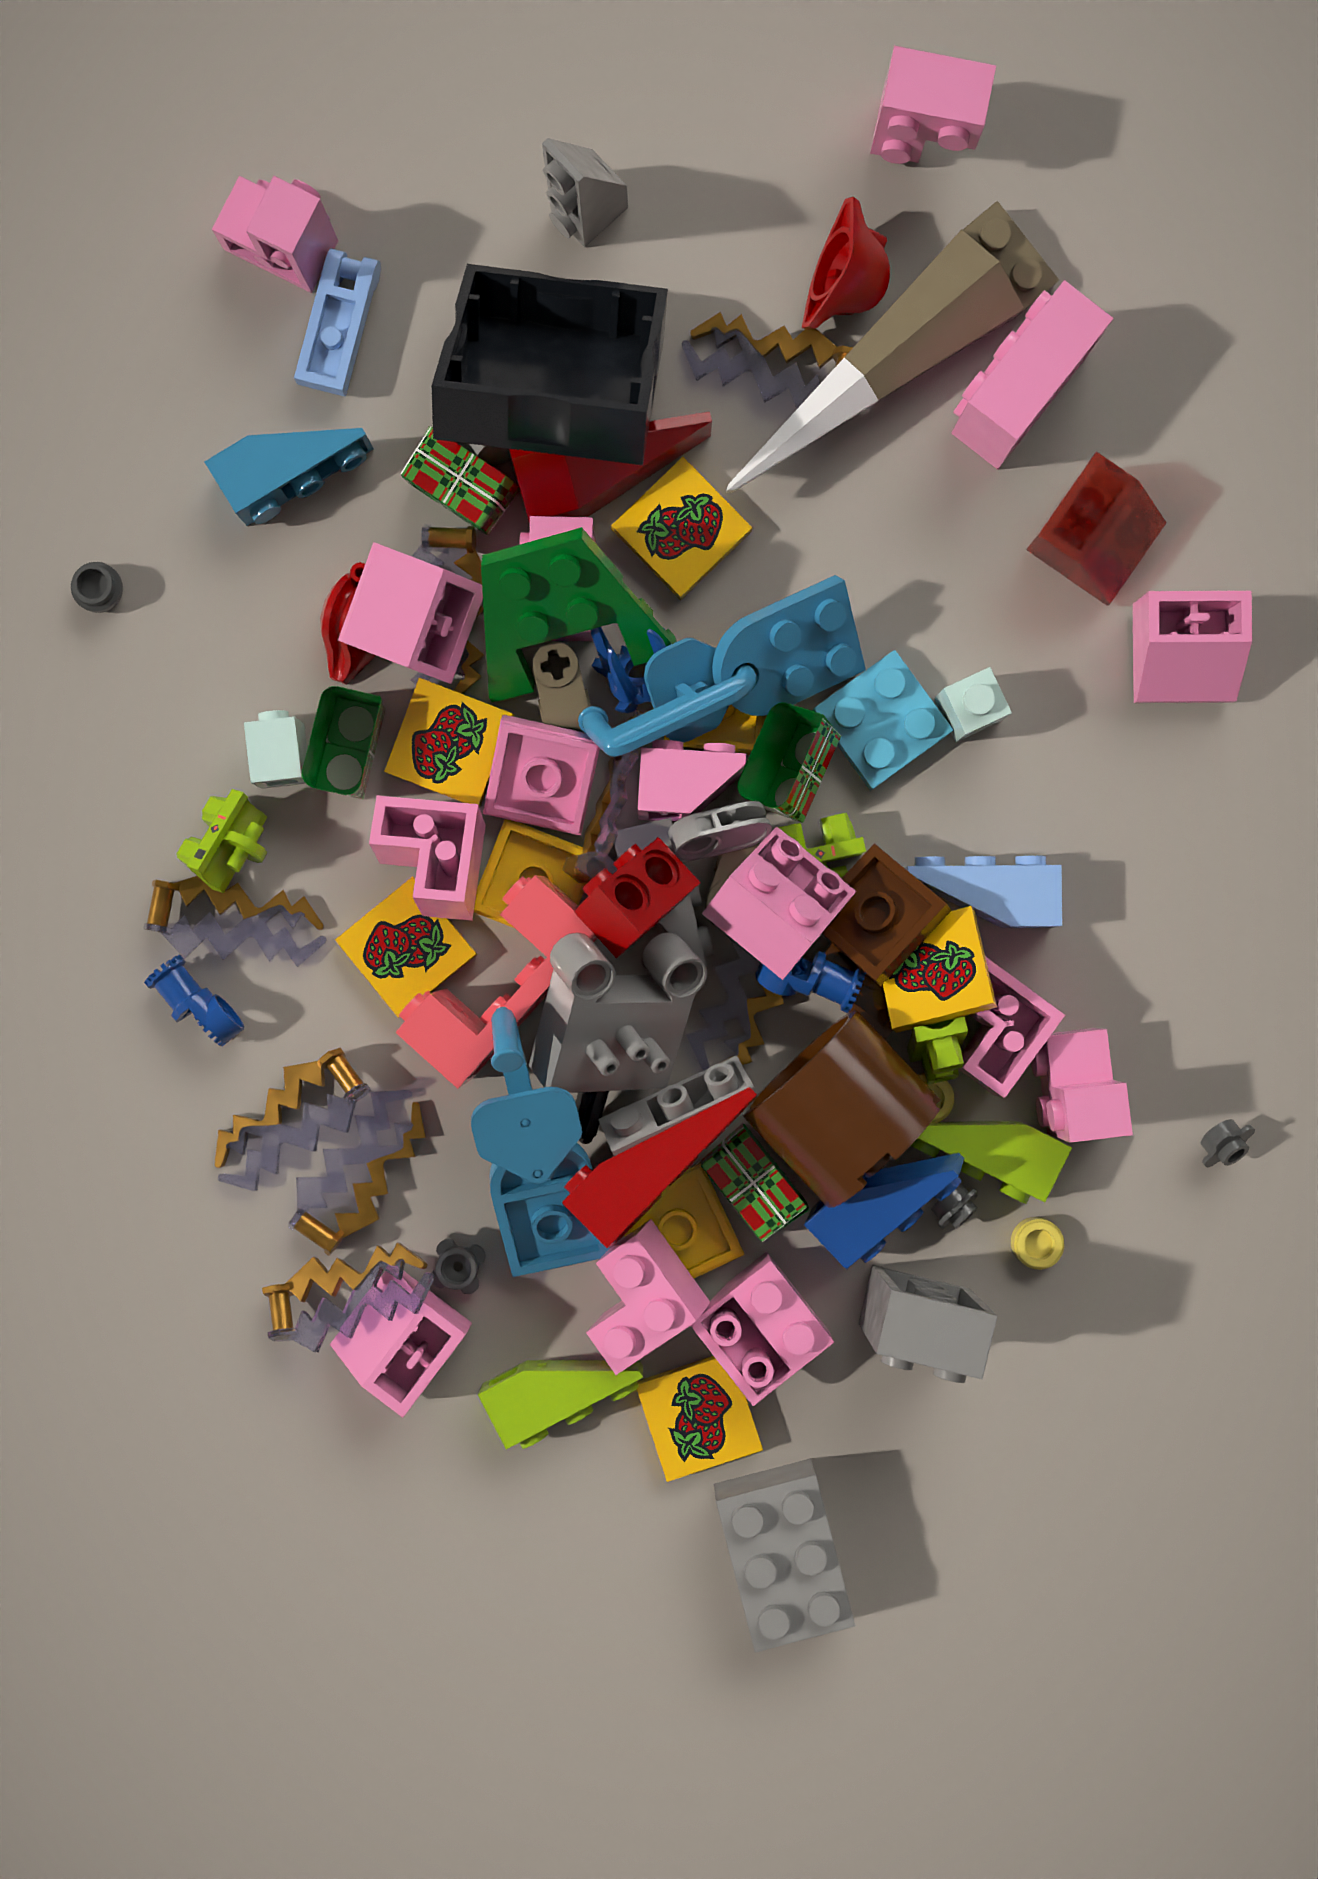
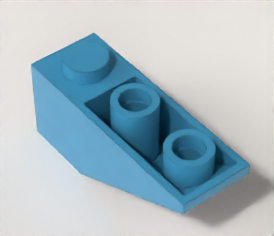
M363 428L247 435L204 461L234 512L248 526L253 522L262 524L271 520L279 514L281 505L296 496L298 498H305L314 494L324 485L323 480L337 471L348 472L357 468L366 460V454L374 450Z

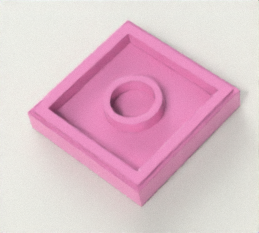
M502 715L483 814L581 836L600 748L584 732Z

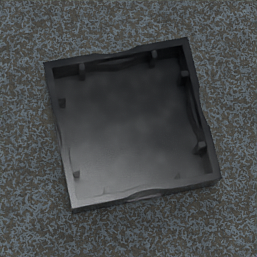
M467 264L455 303V325L444 341L431 385L433 439L643 465L664 341L668 289L603 280L564 279L538 272Z

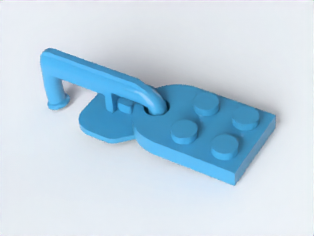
M836 575L831 576L741 618L725 632L717 648L689 637L657 651L648 660L644 671V679L653 710L612 728L608 724L606 712L600 707L591 706L585 708L580 713L578 718L579 727L603 752L609 756L617 757L663 736L680 742L695 739L717 728L729 705L734 706L745 714L765 716L778 703L786 702L794 705L865 671L866 668L845 580Z
M499 1007L491 1018L494 1048L491 1065L495 1070L503 1072L509 1095L491 1098L480 1103L472 1113L471 1129L478 1154L481 1158L492 1163L489 1174L490 1193L512 1277L600 1259L609 1248H606L562 1204V1201L570 1194L564 1188L568 1181L585 1165L593 1171L587 1153L577 1143L582 1135V1127L576 1101L568 1091L559 1087H544L533 1090L516 1018L508 1008Z

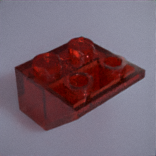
M1096 451L1079 472L1026 550L1103 604L1109 606L1167 522L1140 481Z

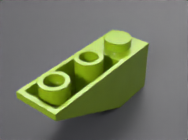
M950 1121L930 1123L911 1145L934 1158L937 1157L940 1150L950 1155L960 1153L964 1157L961 1172L979 1181L982 1180L985 1173L1003 1181L999 1191L1024 1204H1027L1030 1196L1044 1203L1046 1202L1072 1150V1147L1019 1121Z
M526 1360L482 1383L478 1397L505 1449L507 1450L518 1443L524 1449L544 1439L549 1434L548 1427L562 1420H565L567 1425H570L587 1417L594 1411L592 1404L605 1397L610 1396L612 1401H616L634 1392L639 1387L637 1381L643 1378V1365L638 1360L615 1375L605 1360Z

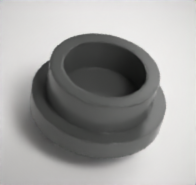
M89 562L81 566L74 573L71 581V593L76 603L85 610L93 613L106 612L115 607L121 599L123 592L122 580L117 571L111 566L102 562Z

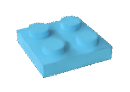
M896 650L890 652L812 710L823 714L841 735L837 746L870 791L954 731Z

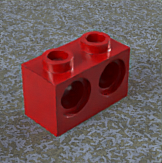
M659 837L643 850L636 843L632 845L613 863L617 868L615 873L611 874L604 868L593 877L582 889L588 897L574 911L616 959L671 912L701 883Z

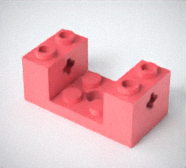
M534 875L532 879L529 877L525 879L522 876L502 898L508 906L500 915L546 956V959L541 955L538 958L534 957L517 975L514 981L521 987L512 997L508 993L503 997L499 996L479 1018L447 988L433 993L428 990L423 995L418 993L399 1014V1017L405 1022L395 1033L457 1089L473 1079L494 1055L491 1018L496 1009L506 1007L511 1010L519 1027L546 997L553 972V967L550 963V953L554 945L561 938L572 933L585 934L593 942L598 939L574 913L579 906L546 876Z

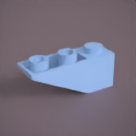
M995 856L965 857V866H945V857H915V866L905 867L907 871L936 895L961 908L972 906L975 915L1000 928H1053L1062 926L1061 865H1046V856L1015 857V865H996Z

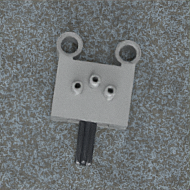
M572 933L564 936L554 945L550 953V963L553 967V972L528 1065L543 1087H559L569 1093H578L576 1105L582 1127V1135L579 1139L582 1144L591 1143L597 1135L600 1125L598 1119L602 1118L609 1091L666 1088L695 994L703 987L707 979L705 964L677 934H660L647 944L643 952L642 961L645 968L650 972L649 975H615L616 972L613 965L594 942L582 933Z

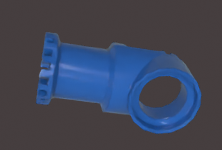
M818 951L813 962L801 958L783 980L761 962L755 976L759 984L773 993L782 996H792L797 992L806 996L814 993L840 1004V1010L848 1013L857 997L852 994H859L860 990L856 988H861L866 973L860 968L854 972L826 960V954Z
M181 955L166 962L167 966L164 963L160 965L163 969L162 971L155 969L154 973L150 974L144 983L149 989L156 988L173 1009L171 1016L176 1022L183 1020L193 1013L195 1020L199 1021V1026L204 1027L203 1031L205 1033L208 1030L212 1032L208 1037L212 1039L216 1036L217 1038L214 1042L222 1047L244 1030L245 1027L240 1017L222 997L217 994L213 996L208 988L201 989L184 968L186 961Z

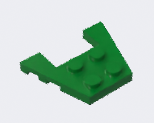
M582 527L482 555L481 577L488 692L491 703L534 692L535 679L521 650L524 647L617 623L635 666L647 663L654 654L647 635L648 629L655 631L663 639L666 647L677 642L676 637L669 628L664 630L653 617V610L643 598L638 599L623 582L622 573Z

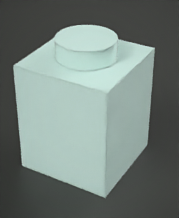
M991 667L943 688L935 697L942 715L954 730L951 734L955 743L1001 722L1012 713Z
M286 710L261 712L258 714L259 721L244 722L250 782L260 788L304 784L302 769L307 753L304 723L295 716L289 717V712Z

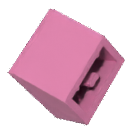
M373 542L338 640L451 684L483 600L482 585L433 564Z
M1148 591L1134 602V703L1236 702L1252 645V591Z
M654 740L652 748L641 747L638 795L639 820L658 821L671 818L672 822H676L683 817L700 813L741 776L746 764V754L735 753V745L726 743L704 744L703 751L683 750L684 743L674 740Z
M776 826L729 876L702 914L783 980L856 891L844 882L837 873L828 869L806 851L798 841L789 837Z
M768 1252L764 1253L727 1282L710 1300V1304L698 1321L691 1325L692 1329L752 1406L756 1405L834 1343L829 1330Z
M389 1265L330 1343V1346L364 1389L403 1418L467 1334L472 1322L400 1267Z

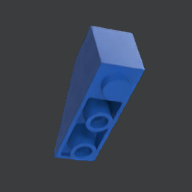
M960 1153L880 1169L869 1178L864 1175L863 1179L867 1184L862 1190L833 1208H828L820 1200L812 1207L804 1226L845 1269H848L860 1258L866 1263L884 1248L887 1243L884 1238L893 1230L898 1228L901 1232H904L916 1223L924 1212L921 1207L933 1197L938 1201H942L961 1183L959 1175L964 1157Z

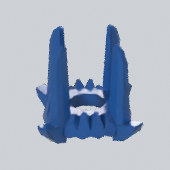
M602 628L591 629V636L599 658H595L591 666L595 671L607 678L610 692L620 700L615 710L621 713H631L636 710L638 705L644 702H651L644 676L640 678L628 676L634 664L627 647L622 645L620 654H616ZM647 630L654 654L666 647L663 639L655 631Z

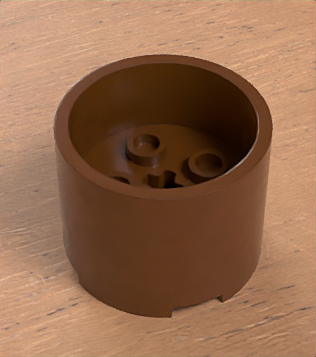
M854 1009L832 1024L786 1065L744 1110L742 1116L828 1208H833L845 1202L866 1186L867 1182L863 1179L864 1175L869 1178L882 1169L892 1158L894 1160L899 1158L935 1118L940 1110L936 1104L941 1100L866 1019Z

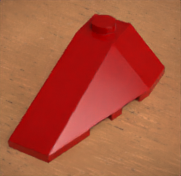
M710 411L651 421L643 465L509 449L529 524L530 516L589 517L711 437L712 418Z
M748 1087L600 1163L593 1171L585 1165L564 1186L570 1194L562 1201V1204L606 1248L616 1245L662 1197V1192L680 1178L697 1160L698 1155L704 1149H707L755 1100L757 1094Z

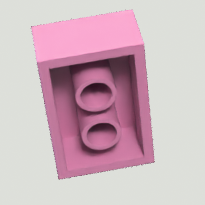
M1065 280L1053 295H1050L1045 290L1040 294L1026 313V319L1017 332L1012 330L993 355L994 360L985 372L980 371L962 394L961 397L963 399L953 412L959 419L951 434L997 470L1087 358L1114 319Z

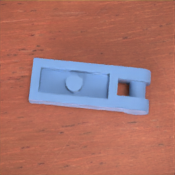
M332 248L327 252L294 375L298 385L346 397L373 292L379 283L381 272L379 260L364 257L362 261L347 258L346 252ZM344 278L356 281L354 290L342 288L339 285Z

